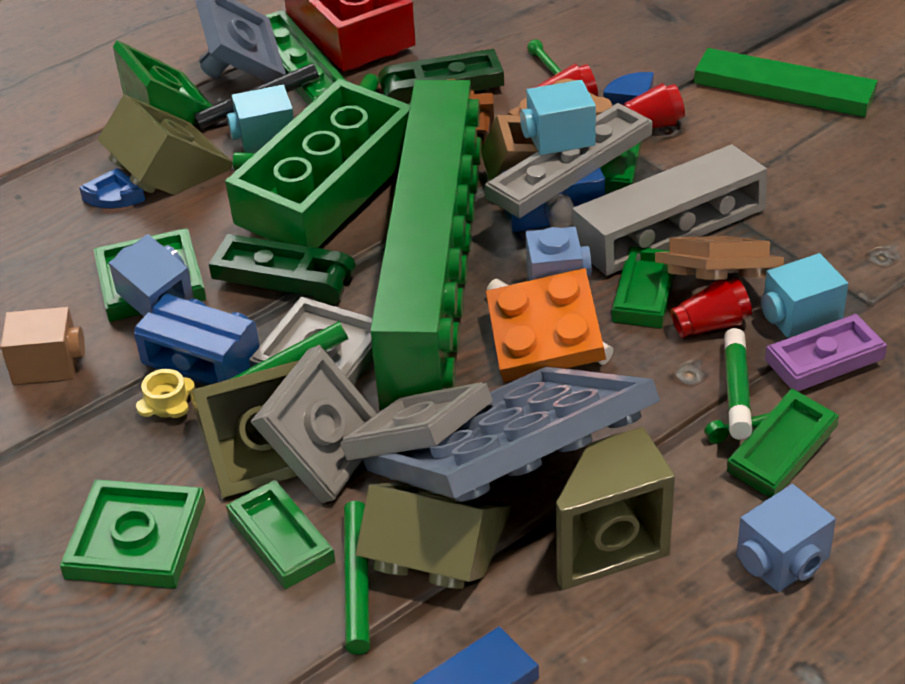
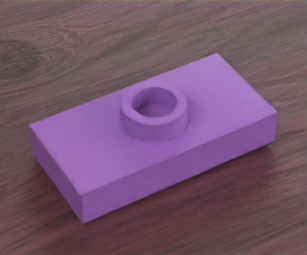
M853 314L766 346L765 361L790 389L801 391L885 359L887 344L857 314Z

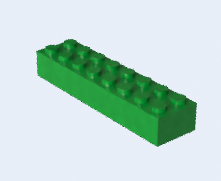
M415 80L370 331L379 410H384L401 397L455 387L456 361L455 358L449 357L450 353H459L460 323L454 322V318H463L464 289L458 288V285H467L468 257L467 255H462V253L471 252L472 230L471 224H466V222H474L475 194L470 193H478V165H481L482 140L481 137H477L476 127L480 125V100L471 99L470 80Z

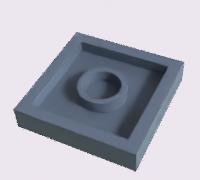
M195 0L209 49L199 58L200 67L204 73L211 78L217 79L229 65H232L265 82L286 74L269 17L236 0Z

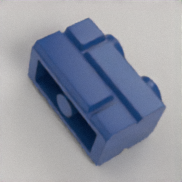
M165 294L153 307L152 313L148 312L135 326L134 332L142 364L159 370H176L183 377L190 378L192 381L204 385L226 381L249 369V359L260 347L256 322H253L244 314L238 312L226 313L207 307L200 300H185L169 294Z

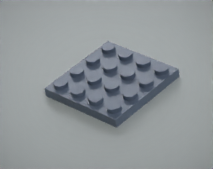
M543 367L490 391L493 401L437 446L362 459L369 472L388 477L390 480L410 484L412 487H420L432 491L434 494H442L454 498L456 501H467L490 490L489 482L505 474H508V476H519L539 468L542 465L541 457L556 450L568 452L586 446L593 440L591 434L604 427L619 428L638 421L642 417L640 410L659 402L660 399L654 381L650 378Z

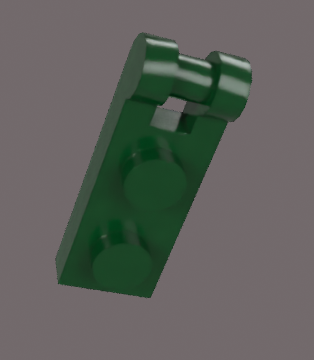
M493 48L389 65L381 69L378 79L384 91L383 95L410 104L415 80H470L471 90L483 92L490 88L504 86V70Z
M227 234L209 262L211 279L310 295L318 302L333 306L339 302L344 292V283L351 279L356 270V264L351 256L339 251Z

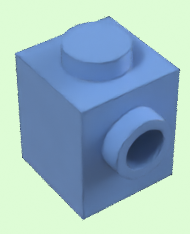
M551 227L544 230L526 231L527 281L586 268L587 276H591L590 250L588 246L580 247L576 227Z
M149 234L133 245L123 248L109 262L116 293L143 316L148 312L152 313L153 307L165 294L185 300L194 298L188 267L184 264L179 253L169 245L163 247Z
M792 483L740 517L736 557L740 559L742 565L750 574L761 577L779 593L798 579L804 581L817 572L822 563L830 558L836 518Z

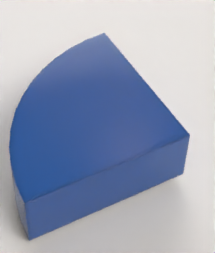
M637 72L621 76L606 86L603 97L609 99L612 106L617 103L624 105V103L653 88L654 72Z
M115 168L79 187L82 200L96 207L122 208L145 201L143 189L139 188V185L133 184L130 181V177L119 168Z

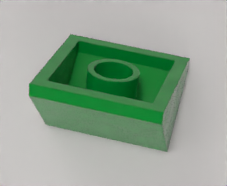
M117 40L113 45L123 95L126 94L188 121L193 126L197 125L194 114L213 106L182 71Z

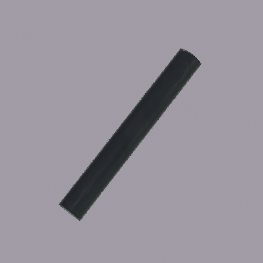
M311 63L248 91L284 84L285 90L288 93L316 81L320 77L315 65ZM232 98L195 113L194 117L200 130L226 120L227 114L234 112Z

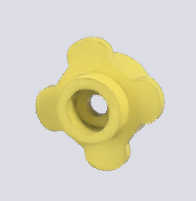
M160 369L150 373L141 384L143 399L136 404L137 412L144 417L155 414L164 418H178L185 415L189 410L187 403L188 396L190 395L189 392L195 389L194 382L172 369Z

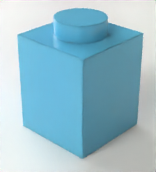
M582 80L526 89L527 109L520 111L521 127L524 137L532 138L539 155L595 146L596 105Z
M284 84L233 94L234 112L227 114L232 140H241L244 153H256L294 119L293 109Z
M820 253L766 271L764 294L761 297L763 314L770 323H775L787 338L840 320L844 317L848 282Z

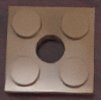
M732 236L670 237L669 252H655V262L668 264L667 273L678 275L696 274V278L727 279V273H739L740 277L766 278V271L770 270V268L784 265V257L770 255V241Z

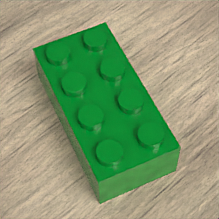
M336 80L225 180L233 224L271 241L318 248L399 168L410 105L345 80Z

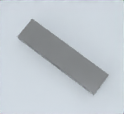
M617 103L596 116L595 146L539 155V152H536L485 184V198L516 217L521 218L652 135V120Z

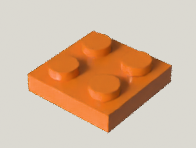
M586 268L486 290L503 383L517 380L543 367L566 369L607 360Z

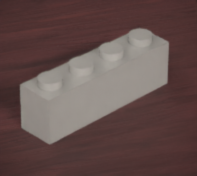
M731 144L572 208L573 227H576L580 247H589L591 263L608 276L623 269L625 260L629 257L627 255L628 249L631 246L669 250L670 237H700L765 210L767 168ZM637 254V261L641 260V255Z

